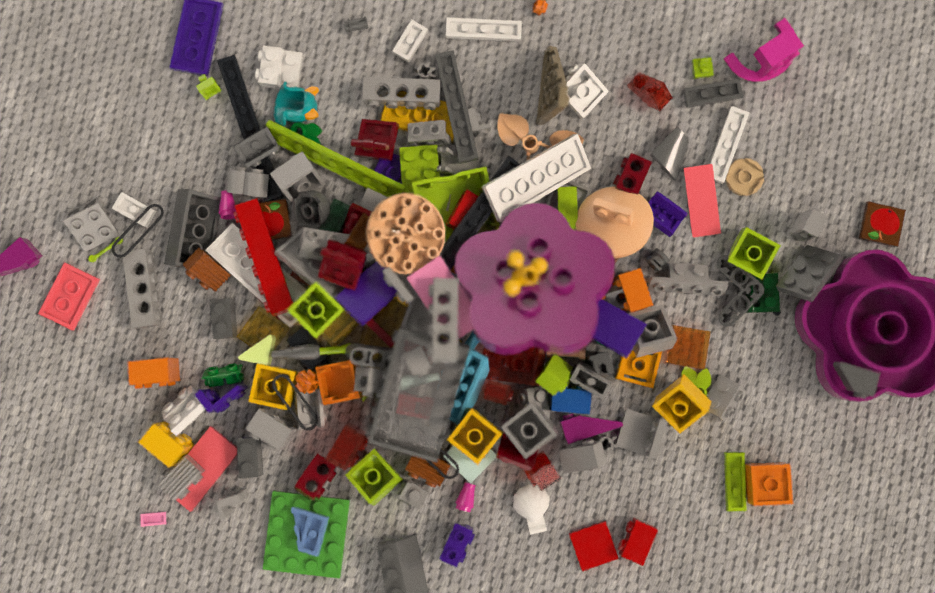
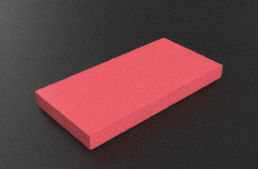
M212 426L208 428L188 453L205 470L202 473L203 479L196 485L192 484L188 488L190 492L182 500L180 498L176 500L190 512L195 509L238 455L237 446Z

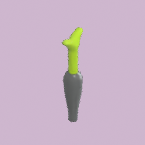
M352 343L332 347H319L315 344L300 345L272 351V358L314 360L320 355L345 354L346 347Z

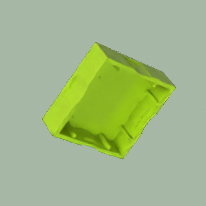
M481 167L462 171L447 177H434L411 182L408 188L410 194L425 198L439 211L445 227V243L454 231L445 224L462 193L468 189L479 196L483 191L482 186L489 182L487 168ZM449 198H450L449 211H446V208H447V205H448V202H449ZM493 211L477 234L495 231L500 228V224L497 222Z

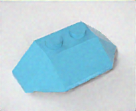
M470 348L449 418V420L457 425L461 423L475 405L489 372L488 357Z

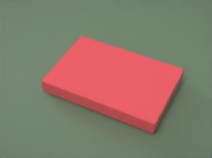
M64 262L38 314L70 330H75L100 279Z

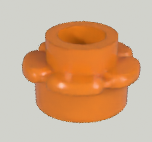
M536 0L532 12L537 13V16H540L541 13L545 14L548 3L545 0Z

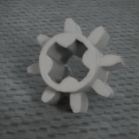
M420 61L418 67L414 66V71L417 72L413 75L414 79H436V76L432 74L436 72V67L431 68L430 61L427 64ZM425 70L428 75L424 76L422 71Z
M609 432L606 433L605 437L598 434L600 440L594 442H604L605 439H608L611 446L604 449V445H602L604 454L606 455V452L609 451L613 455L614 451L612 448L618 447L617 444H614V440L617 437L610 438Z

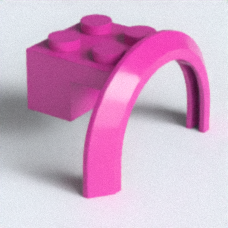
M784 18L774 25L779 35L758 48L753 54L762 66L757 72L743 66L733 52L723 59L732 72L740 78L752 82H763L781 75L791 65L794 58L800 55L799 50L804 45L795 34L787 19Z

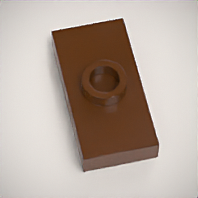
M364 213L361 215L344 244L364 251L368 244L366 231L369 216Z

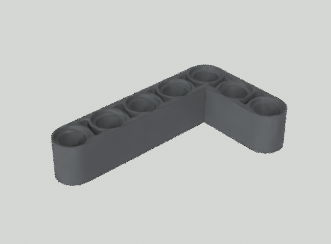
M352 343L346 347L345 354L355 365L377 367L384 370L389 368L390 361H387L389 350H394V348ZM360 350L359 356L352 358L353 353ZM379 353L378 358L372 360V355ZM402 354L381 426V436L390 438L405 364V358ZM375 393L372 411L374 405L378 406L380 399L376 398L377 393ZM370 416L369 424L373 425L374 418Z

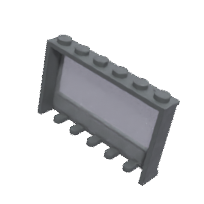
M401 326L399 331L395 330L392 341L395 342L394 350L390 349L387 361H390L389 368L384 369L382 380H385L384 386L379 387L376 397L380 399L378 406L374 405L371 415L374 418L373 425L369 424L366 436H369L368 443L437 462L470 345L458 342L456 363L431 362V356H428V344H432V336ZM437 338V341L440 344H446L448 342V340L445 338Z

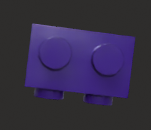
M658 191L648 201L653 213V226L668 237H671L688 213Z
M455 523L439 559L456 568L459 562L463 563L467 554L465 548L467 544L471 545L475 536L473 527L467 524L464 527Z

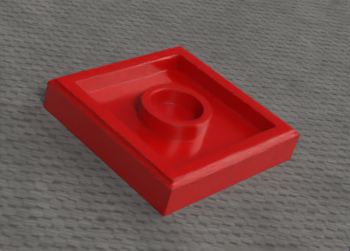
M606 521L569 533L582 572L619 559Z

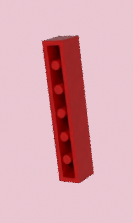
M256 198L234 205L236 212H233L235 220L242 227L239 230L243 241L246 240L248 247L245 248L249 259L252 258L254 265L251 266L255 277L258 276L260 284H257L261 295L264 294L266 302H263L266 312L271 313L273 317L287 313V309L293 304V300L279 259L274 254L275 247L260 203Z

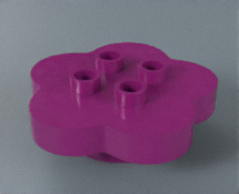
M530 203L513 210L504 219L498 230L483 232L468 239L457 253L455 268L461 288L467 297L472 300L470 319L473 331L478 341L484 347L501 354L521 352L531 346H536L553 354H570L584 348L592 340L596 332L598 323L597 302L606 295L612 285L615 259L609 245L597 235L573 230L562 213L549 205ZM516 250L522 253L524 257L522 264L524 267L531 266L535 258L541 257L545 259L547 269L539 274L537 283L520 287L519 292L513 296L505 293L504 283L512 279V274L517 269L510 266L507 262V256L511 251Z
M867 250L846 258L838 266L831 283L824 285L812 302L800 299L795 310L796 330L803 342L814 350L816 354L815 369L817 378L825 391L833 397L844 401L864 402L875 399L883 393L896 397L915 398L927 395L935 390L934 279L911 275L903 262L887 251ZM842 362L880 373L874 397L866 396V399L853 396L854 392L848 391L833 367V363Z

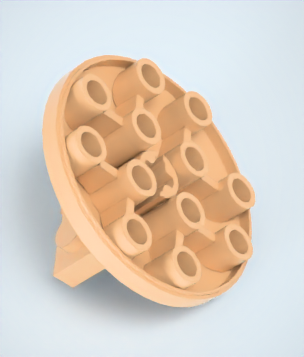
M616 186L606 187L595 191L582 202L578 209L576 230L597 235L609 245L614 258H623L639 251L647 243L653 231V213L649 203L642 195L616 189Z
M397 194L383 200L374 209L367 224L366 237L370 252L380 265L386 269L391 267L392 271L396 273L412 274L440 255L445 241V227L439 211L431 202L415 194Z

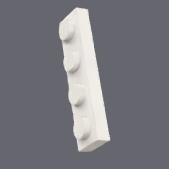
M447 18L446 38L521 42L522 21Z
M733 106L728 111L709 163L713 164L715 182L721 184L726 179L749 112Z

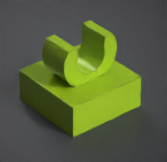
M712 57L698 58L691 61L694 79L714 76Z
M205 74L198 77L201 83L196 87L205 100L222 91L213 77L207 79Z

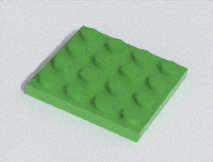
M272 491L262 570L340 579L350 499L321 496L320 499L316 498L312 501L301 493ZM294 506L329 517L320 554L317 557L298 551L297 535L294 529L296 524L294 513L292 514L291 512Z

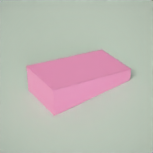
M166 512L140 514L141 527L167 524Z

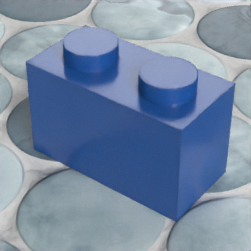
M567 385L562 393L559 391L555 395L551 393L550 410L590 415L592 393L580 386H576V389H568Z

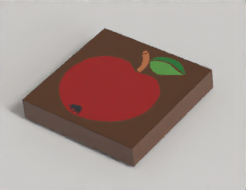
M282 199L260 203L272 240L293 237L287 200Z
M870 201L866 202L858 239L898 247L906 210Z

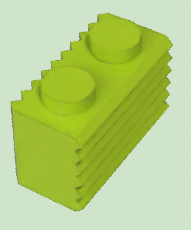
M553 354L544 365L536 383H539V386L545 388L552 395H555L558 391L562 393L568 385L567 382L572 377L571 370L573 367L557 354Z

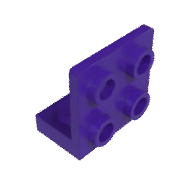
M237 385L222 398H220L215 390L211 391L210 389H201L194 395L208 413H222L231 406L229 404L231 401L239 400L243 397L248 387L246 385Z

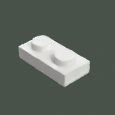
M411 19L394 47L393 54L409 63L427 34L428 29Z
M121 192L112 209L135 221L148 206ZM150 208L137 223L147 228L157 211Z

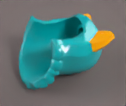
M284 81L274 104L275 123L285 126L286 121L305 122L317 118L319 114L317 112L318 104L315 96L319 92V88L315 86L308 87L307 89L288 87V83Z

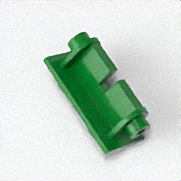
M232 363L221 368L216 366L209 367L204 371L201 378L204 379L205 386L210 388L224 385V378H226L227 385L241 383L245 379L244 373H241L243 364L237 365Z

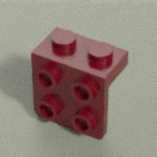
M504 432L500 439L496 457L502 462L516 465L522 470L533 471L539 449L525 459Z

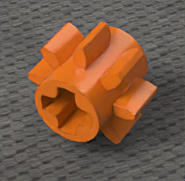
M310 369L308 371H300L295 377L297 382L295 386L304 394L306 392H314L319 386L317 374Z

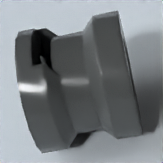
M655 248L653 254L645 259L647 264L657 272H660L662 266L670 261L658 248Z

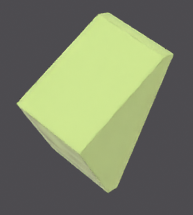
M274 335L267 336L238 356L239 360L271 365L276 337Z

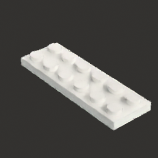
M573 134L482 187L497 222H502L516 208L536 202L590 170L591 167L578 134Z
M231 223L205 251L262 303L266 302L265 295H261L257 284H260L259 277L254 276L251 268L254 265L253 259L248 258L245 250L248 244L246 240H242L239 232L240 229ZM282 268L294 303L306 289ZM289 312L278 315L290 328L298 321Z

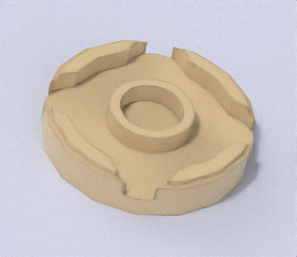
M750 158L738 159L730 165L725 181L733 193L739 196H749L756 193L762 187L764 182L763 169L756 161Z

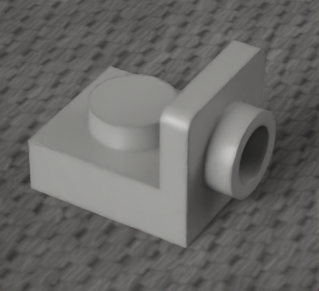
M475 108L467 109L473 135L477 137L487 135V132L491 130L490 124L479 126V124H482L480 113H476Z
M411 480L407 484L403 482L397 491L400 493L398 499H403L419 509L429 493Z

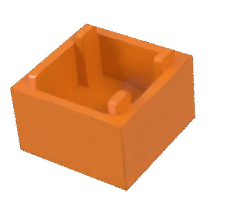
M641 268L613 278L612 286H622L624 292L618 294L619 299L626 298L627 301L623 303L624 308L621 309L622 311L632 313L653 306Z
M160 358L129 361V385H135V389L143 388V385L144 388H152V384L159 383V386H167V382L168 386L176 385V381H180L179 359Z
M350 360L315 367L323 406L364 397L361 395L362 391H354L356 367H361L360 365H355Z
M785 462L745 464L747 503L753 506L793 504L791 464Z

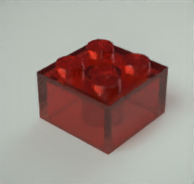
M352 423L346 424L325 459L344 471L349 468L352 469L360 459V456H358L359 451L365 450L369 444L368 436H366L367 432Z

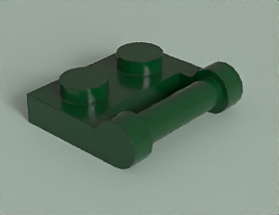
M778 273L765 274L762 280L755 277L764 286V293L759 298V307H754L753 305L746 313L780 312L779 291L776 287L779 283ZM742 275L743 281L746 279V275ZM753 285L750 287L752 291L749 294L745 292V296L748 297L750 301L753 300V298L750 297L753 294Z

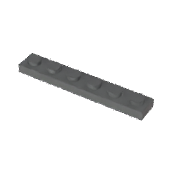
M454 50L435 54L459 163L478 160V154Z

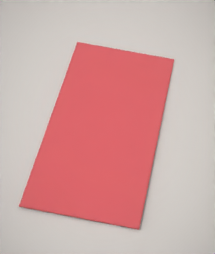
M713 164L684 168L692 237L721 234Z

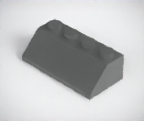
M178 189L165 255V265L185 268L183 264L198 248L211 256L205 250L216 239L221 197L191 189Z
M417 535L379 542L377 551L386 593H429Z

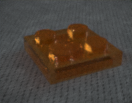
M672 325L677 340L674 347L667 350L665 363L705 370L711 331Z

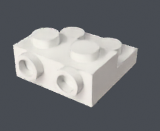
M263 46V50L258 52V61L261 64L260 69H256L255 79L258 80L262 87L281 89L284 81L288 83V87H299L303 58L302 52L286 51L280 47Z
M574 64L568 70L569 75L565 78L568 86L567 95L570 96L569 106L580 118H584L608 93V90L586 64Z
M191 385L187 389H182L173 402L170 401L163 407V419L169 423L171 432L176 436L205 410L194 395L198 391Z

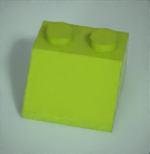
M745 227L740 230L736 237L727 262L762 280L781 245Z
M375 448L345 474L365 500L373 506L403 480L392 465Z

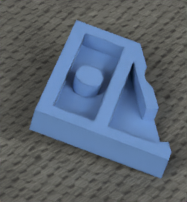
M295 506L292 507L291 512L292 514L294 513L296 524L294 529L297 535L298 551L316 557L319 556L329 517Z

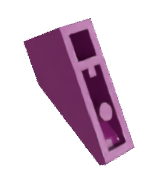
M19 237L0 254V277L35 267L43 255L28 239Z
M573 413L562 416L563 420L559 421L567 444L623 426V423L620 421L582 415L574 416Z

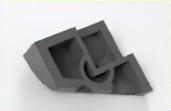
M678 127L650 154L674 181L679 176L689 142Z

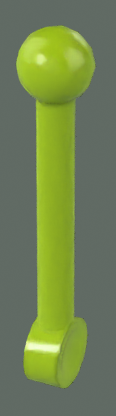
M121 239L117 244H121L123 242V239ZM114 242L96 255H90L88 260L92 263L96 262L98 257L112 248Z

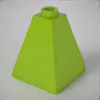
M315 281L287 311L317 338L344 309Z

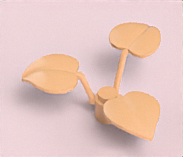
M500 113L497 126L501 140L509 146H515L519 141H522L524 150L527 152V160L530 159L531 154L538 151L539 146L548 149L569 136L577 134L567 130L556 131L550 136L551 146L542 143V141H538L534 135H527L529 124L524 117ZM578 134L580 141L583 144L584 139Z

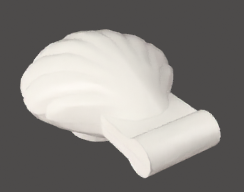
M526 484L519 488L513 498L514 509L518 514L527 519L530 535L547 531L543 514L549 506L550 498L546 490L537 484Z

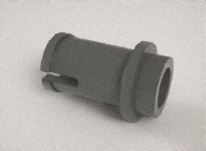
M366 17L344 21L346 33L350 32L352 34L353 31L369 29Z

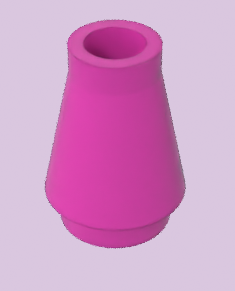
M227 190L221 191L218 214L224 220L235 219L233 212H236L234 206L236 204L233 193H228Z
M464 482V486L455 502L456 509L471 512V508H474L476 485Z

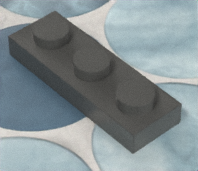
M740 78L683 89L686 108L737 100L744 97Z

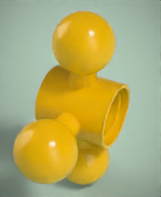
M516 250L511 251L507 256V262L510 266L517 269L514 270L512 279L504 283L505 293L513 296L519 292L520 287L537 283L539 274L547 269L545 259L541 257L535 258L531 266L524 267L522 264L524 260L522 253Z

